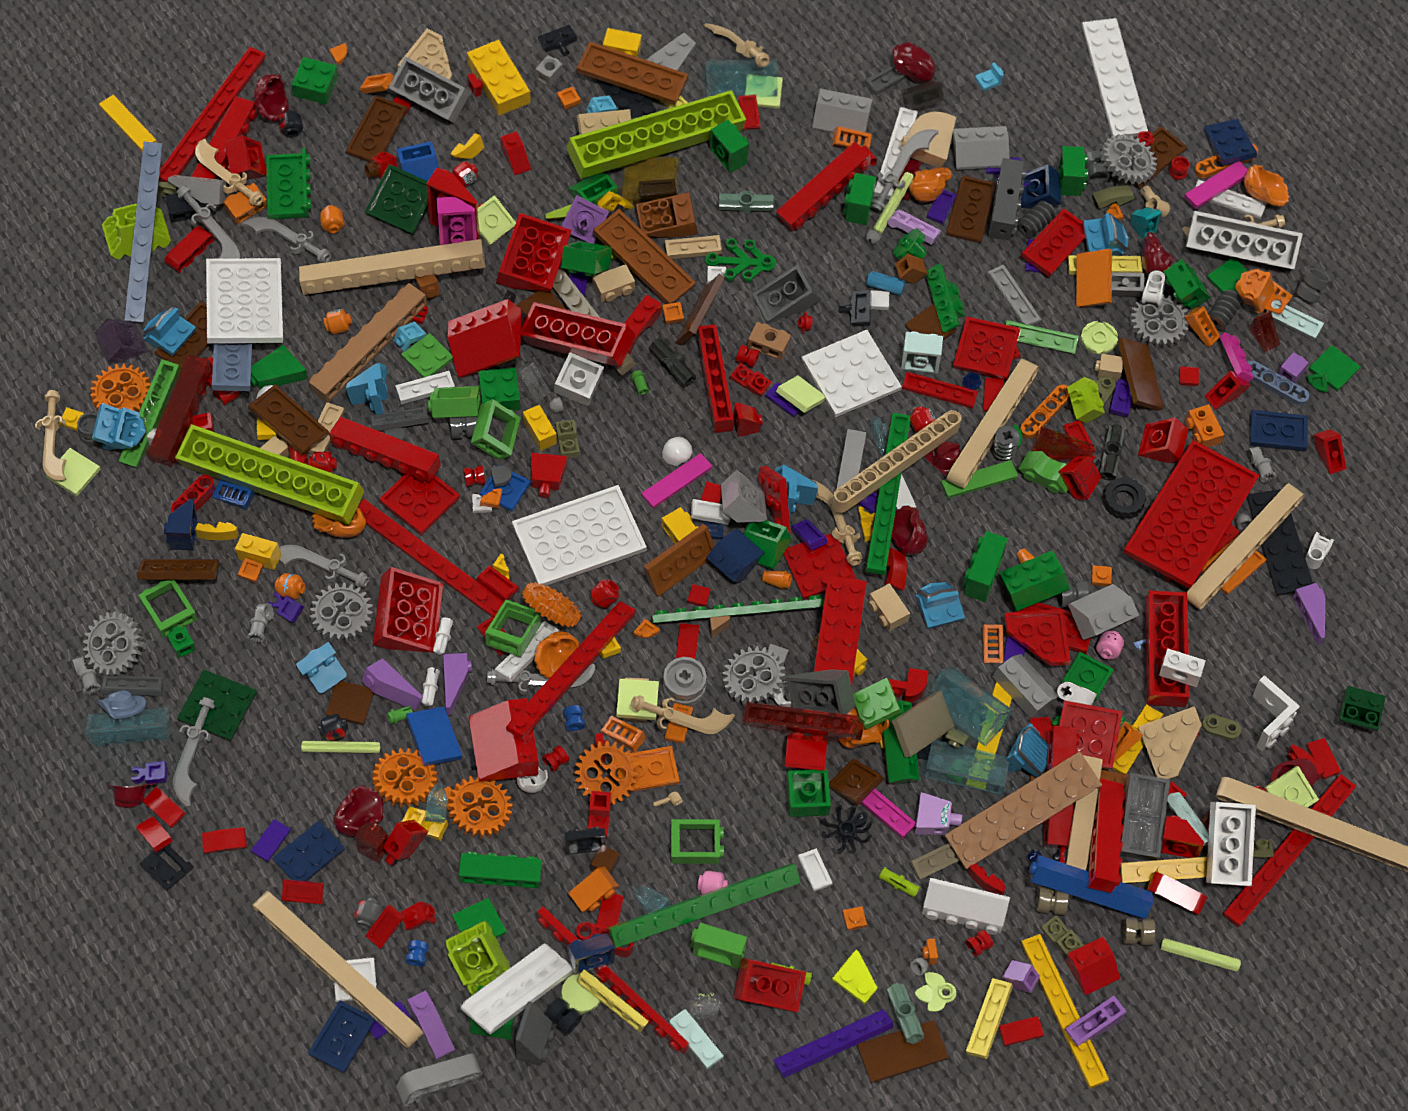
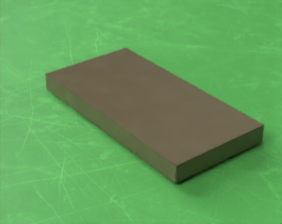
M942 691L933 693L892 720L905 758L911 757L951 728H954Z

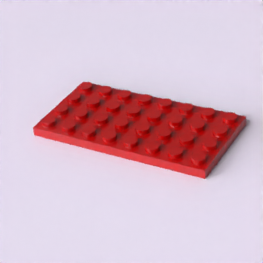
M1192 440L1126 545L1123 553L1190 589L1260 475Z

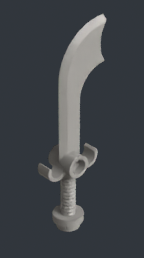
M928 129L914 134L905 144L891 172L886 173L884 179H882L883 174L881 172L878 174L879 180L886 184L878 199L872 200L871 207L878 212L884 210L886 207L884 201L891 188L902 189L905 187L906 183L904 180L899 184L898 179L910 157L918 150H929L930 142L939 133L938 130Z
M184 185L176 192L178 194L177 197L179 199L184 198L197 213L192 216L191 224L194 226L196 223L194 218H197L221 244L222 253L218 259H240V253L236 244L210 216L208 208L215 211L216 206L208 204L202 208L189 194L191 191L189 187Z
M254 217L240 223L242 226L250 227L255 231L256 235L263 231L276 232L297 246V248L290 247L292 254H299L301 251L308 250L317 256V261L320 263H327L331 259V254L327 249L320 250L310 244L314 241L313 232L309 231V237L303 233L297 234L278 221L268 219V217Z
M298 545L279 547L282 553L279 561L285 567L292 561L304 560L330 572L331 577L324 576L327 582L335 581L336 576L339 575L355 581V586L365 588L369 582L367 574L362 572L358 575L343 568L347 563L343 554H340V558L343 561L339 562L337 559L329 560Z
M590 664L571 687L587 682L595 671V664ZM493 669L487 673V683H491V685H495V681L509 682L496 674V671ZM524 670L511 682L518 683V692L522 695H527V690L522 688H526L529 685L543 686L549 678H545L543 674H530L529 671Z
M203 697L199 702L202 709L195 726L184 725L180 728L181 734H184L187 730L188 740L173 776V787L180 801L188 807L191 805L192 792L198 785L190 779V764L199 742L204 738V734H206L205 739L208 742L211 740L210 733L202 730L209 709L214 710L215 701Z

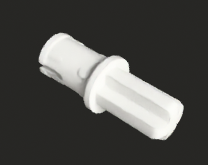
M450 618L441 619L439 631L435 634L436 642L433 652L437 655L445 653L447 642L451 639L450 631L453 620Z
M428 668L426 681L422 686L424 691L421 703L424 706L433 705L435 691L438 690L437 681L440 674L438 669H436L435 673V668Z

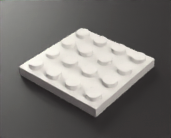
M868 330L804 355L801 358L818 389L826 397L825 400L835 417L895 393L902 388Z

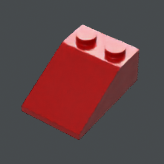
M742 958L733 998L798 1012L807 972Z

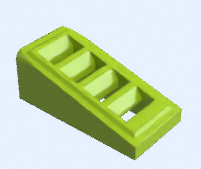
M571 205L547 213L544 216L546 219L565 218Z

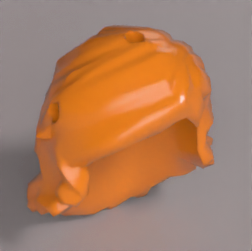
M1256 164L1253 167L1251 166L1244 178L1247 192L1259 201L1279 207L1285 206L1290 196L1288 195V187L1284 183L1283 177L1279 176V174L1265 171L1262 166Z
M943 167L916 171L915 178L912 179L909 185V191L917 201L922 203L934 201L943 192L946 182L952 178V172L949 168Z
M359 508L356 509L349 525L316 513L312 515V523L315 529L319 530V532H327L335 537L349 538L358 536L366 526L365 516Z
M563 631L551 633L544 640L540 641L534 655V662L540 674H543L545 678L551 677L576 650L580 642L573 635Z

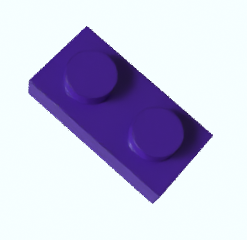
M1118 379L1110 413L1128 418L1132 403L1129 384L1126 380Z
M777 382L765 394V397L794 418L801 410L776 392L778 386L781 385Z

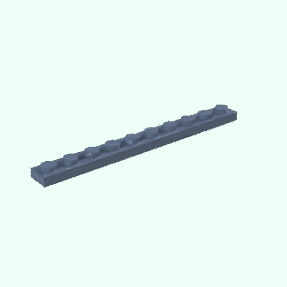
M144 141L124 320L130 323L144 322L162 143Z

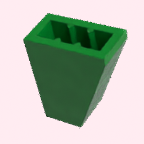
M284 345L251 366V385L253 387L257 386L259 390L268 385L280 386L307 379L306 369Z

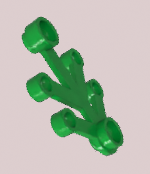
M733 238L726 241V248L737 257H721L713 252L705 257L707 267L718 266L719 264L738 265L734 269H727L725 271L724 278L729 282L733 281L738 274L744 271L742 279L744 282L750 283L762 271H772L776 267L775 258L771 255H763L755 247V242L751 239L745 241L744 249L747 252H751L757 259L746 255L737 246V241ZM749 266H756L753 270H745Z

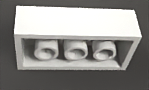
M1211 802L1206 883L1252 885L1256 805Z

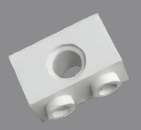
M1167 649L1159 676L1197 687L1206 660Z

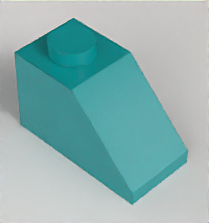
M1149 207L1133 212L1130 224L1141 239L1146 237L1148 232H1157L1162 212Z

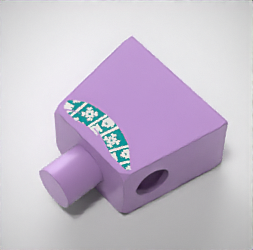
M921 793L915 834L945 835L948 833L949 825H961L962 814L951 813L952 802Z

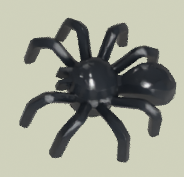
M840 804L837 810V820L840 825L828 823L826 818H823L825 826L838 829L830 834L822 831V837L830 838L838 833L836 838L840 837L839 841L843 840L842 847L838 849V853H843L849 839L852 853L855 854L857 849L853 837L859 843H867L872 838V835H869L867 839L862 840L855 833L867 832L873 822L870 821L863 830L858 829L864 827L868 814L860 812L851 822L855 814L856 805L852 806L848 819L842 821V805Z

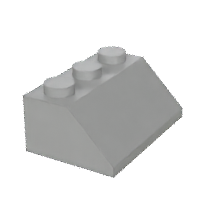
M820 89L812 129L834 133L835 128L840 126L866 133L872 99Z
M1007 127L953 129L952 149L956 170L984 169L987 167L1000 168L1002 159H1009Z
M738 470L733 472L721 484L723 513L726 517L732 518L736 522L765 521L767 516L764 492Z
M1114 584L1068 604L1083 640L1139 616L1132 598Z
M1022 654L1009 658L997 668L993 675V678L1029 718H1035L1060 698Z

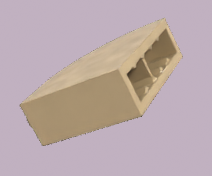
M929 112L921 115L915 120L906 135L903 136L900 143L902 150L914 134L928 129L938 130L939 133L930 142L929 150H918L911 158L941 168L947 160L956 117L943 112Z

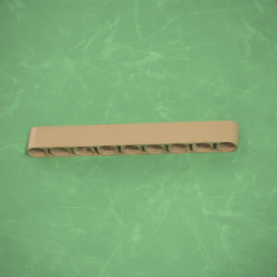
M1024 359L1019 361L948 473L947 481L962 488L967 486L993 445L997 430L1005 426L1037 375L1039 366Z
M954 410L946 412L839 487L834 492L832 508L839 513L847 511L941 443L955 435L959 430L961 422L960 413Z
M1288 483L1188 590V602L1201 610L1298 506L1304 494Z

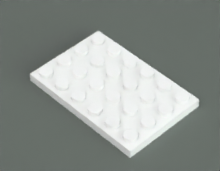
M281 258L206 259L207 343H283Z
M619 485L512 521L513 529L535 580L538 584L542 583L544 586L647 551L645 542Z

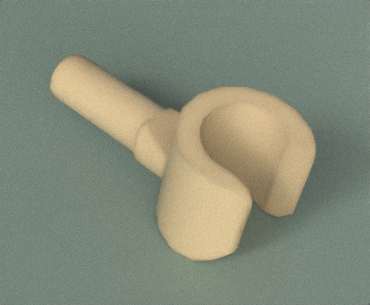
M672 792L665 799L653 803L655 807L669 802L673 806H677L683 801L678 792Z

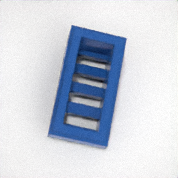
M220 480L212 498L247 511L255 494L251 489ZM222 487H225L223 494L219 495ZM229 489L232 490L229 497H226ZM235 492H238L236 498L232 499ZM243 494L244 497L242 501H239L241 495Z

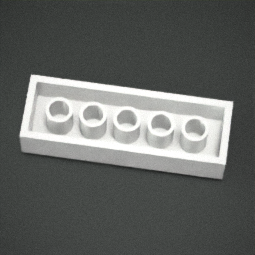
M1194 211L1186 247L1295 269L1303 233Z

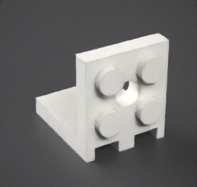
M1265 675L1259 680L1253 697L1277 718L1261 734L1256 746L1261 751L1266 747L1268 749L1272 748L1277 742L1276 738L1279 735L1283 737L1288 732L1289 726L1297 714L1296 711L1300 707Z

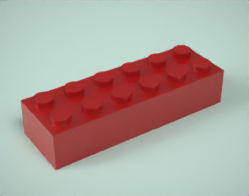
M536 302L533 303L521 328V337L528 345L568 355L573 353L585 359L617 367L622 366L635 337V333L627 324Z
M828 575L814 672L830 669L847 670L852 686L867 581Z
M1149 590L1145 600L1147 705L1186 707L1190 697L1189 685L1159 676L1167 649L1189 655L1187 593Z

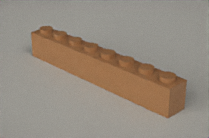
M410 283L402 287L398 294L389 300L380 312H377L368 324H365L355 337L350 338L348 344L343 349L337 351L335 357L330 362H326L323 368L311 377L309 381L310 390L328 403L395 337L398 327L408 324L427 305L426 295Z

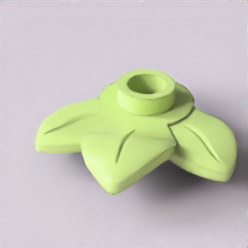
M931 972L925 973L927 985H924L915 992L919 1000L928 1003V1011L932 1012L942 1010L946 1003L953 1001L956 997L955 987L950 983H946L941 975ZM947 990L950 994L944 996L942 991Z

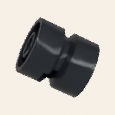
M558 997L548 1007L545 1015L552 1021V1025L557 1024V1029L567 1036L580 1023L583 1014L574 1007L569 1008L570 1004L562 997Z

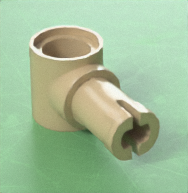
M1145 186L1140 191V194L1147 201L1146 207L1160 210L1162 212L1161 217H1165L1169 213V204L1161 200L1158 195H1155L1150 186Z

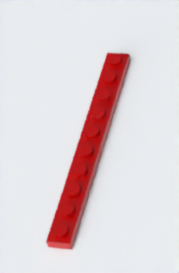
M252 47L248 48L161 167L159 181L169 182L168 177L182 174L195 156L197 144L202 139H207L227 112L234 97L240 94L266 58L265 53Z
M363 499L359 503L357 508L364 514L368 527L489 616L495 618L504 603L502 599L367 500Z
M619 601L508 723L506 731L523 740L607 647L612 639L634 617L636 609Z
M1340 774L1312 807V810L1332 817L1357 786ZM1294 829L1275 851L1274 856L1270 857L1254 876L1252 885L1246 886L1224 912L1223 916L1239 928L1315 836Z
M545 907L537 911L539 925L544 929L548 928L553 932L552 936L557 942L560 943L562 941L567 945V951L568 945L571 942L579 940ZM607 965L592 969L596 973V978L601 983L606 982L615 995L621 996L625 1003L649 1021L647 1025L650 1023L655 1028L654 1032L660 1038L665 1037L670 1042L669 1046L675 1052L680 1051L684 1054L689 1049V1042Z

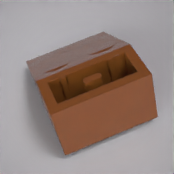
M689 192L636 204L640 228L647 236L683 237L698 234Z

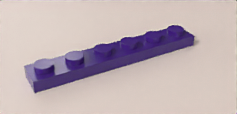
M882 1009L773 1059L774 1064L781 1076L785 1078L894 1028L893 1022L885 1010Z

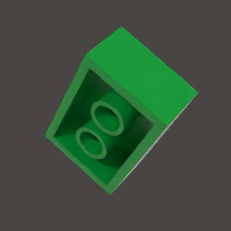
M989 531L985 532L984 537L980 536L976 552L973 553L970 562V568L967 569L964 577L965 580L962 588L965 589V596L986 603L1002 562L1008 538Z
M1053 550L999 572L1005 590L1016 611L1070 589L1066 574Z

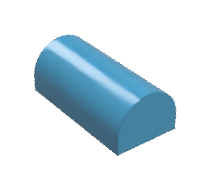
M875 271L869 273L866 286L902 296L906 285L905 280Z

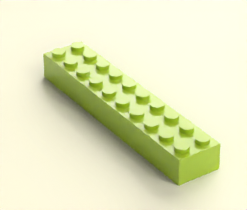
M732 90L571 137L566 149L580 179L709 141L710 130L726 120L735 124L738 130L742 131L746 118Z
M192 424L175 457L183 467L210 475L228 483L246 487L254 492L347 525L350 524L365 492L361 485L353 480Z

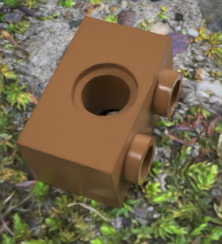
M757 322L748 339V348L759 350L760 353L782 361L790 345L791 335L784 330H777L768 324Z

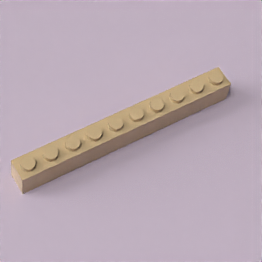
M478 239L300 266V285L303 295L412 279L416 276L423 277L424 275H439L485 268V256L482 240Z

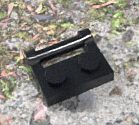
M171 844L157 852L152 851L139 863L166 892L194 868L190 862H186L171 847ZM165 852L181 867V870L177 872L160 855Z

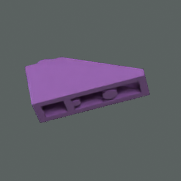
M1317 583L1296 589L1293 599L1319 646L1322 645L1325 638V593L1322 588H1319Z
M467 653L443 654L447 715H451L468 680V672H472L471 660H467Z
M383 658L365 669L361 681L375 694L406 707L410 705L413 710L419 708L423 696Z
M425 990L408 999V1008L422 1030L435 1058L439 1059L454 1051L455 1048L427 991Z
M1112 996L1067 1027L1065 1031L1075 1044L1079 1046L1121 1022L1127 1011L1116 997Z

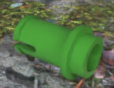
M640 370L631 374V381L634 382L638 395L648 393L650 390L644 379L645 374Z
M408 705L397 710L391 709L387 713L390 724H397L398 721L406 719L407 713H412L413 711L411 706Z

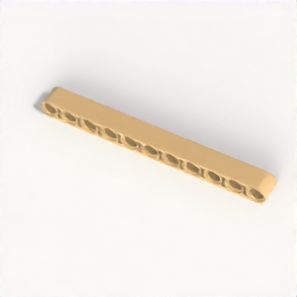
M1222 777L1216 797L1224 802L1256 805L1255 814L1392 867L1408 871V846L1229 777Z
M266 891L252 905L256 912L262 913V917L336 983L370 1016L375 1018L402 1045L409 1049L423 1035L422 1030L270 892Z

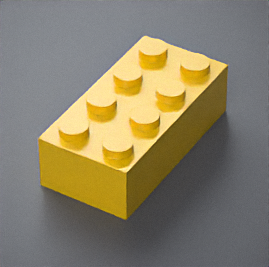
M499 40L467 52V64L476 78H480L482 81V89L498 116L530 103V90Z

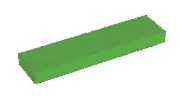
M1009 320L1006 321V325L1021 328L1018 339L1020 343L1075 354L1079 338L1077 335Z
M1010 460L976 470L965 488L959 487L947 481V479L941 480V485L947 499L1018 479V474Z

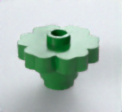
M918 228L912 229L898 241L893 255L898 260H901L907 254L923 259L927 253L922 245L925 240V234Z

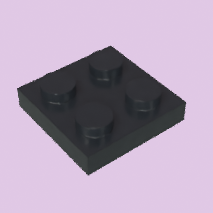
M592 827L588 830L572 829L564 832L565 855L598 852L602 844L605 845V828Z

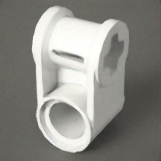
M1153 271L1149 274L1143 292L1142 303L1150 302L1161 306L1165 284L1164 273Z
M1316 532L1305 557L1309 568L1317 569L1321 566L1334 539L1329 540Z
M1071 682L1062 683L1057 690L1058 696L1061 699L1092 705L1097 695ZM1069 686L1072 694L1065 696L1062 688Z

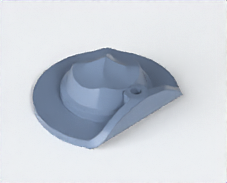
M122 690L109 694L103 700H98L97 704L112 718L121 719L142 712L146 707V700L140 695H131L130 692Z

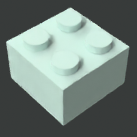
M906 332L901 369L938 373L943 336Z

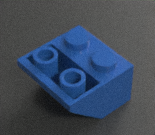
M432 141L397 149V159L401 170L428 181L435 169L439 168Z

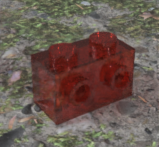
M366 822L363 827H359L355 835L358 852L379 864L387 852L383 846L388 839V833L380 825Z

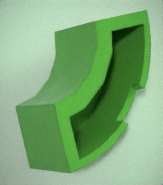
M1043 451L1027 452L1018 468L1024 474L1025 479L1046 487L1052 493H1066L1068 490L1059 474V470L1067 465L1066 463H1060L1051 459Z

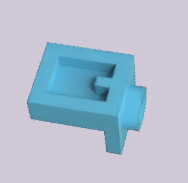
M994 62L991 64L990 70L976 75L975 80L984 92L1002 84L1004 74L1002 69Z
M610 96L593 97L586 111L587 113L616 111L617 107Z
M412 322L398 327L394 342L405 352L409 349L411 343L421 340L426 336V333L416 322Z

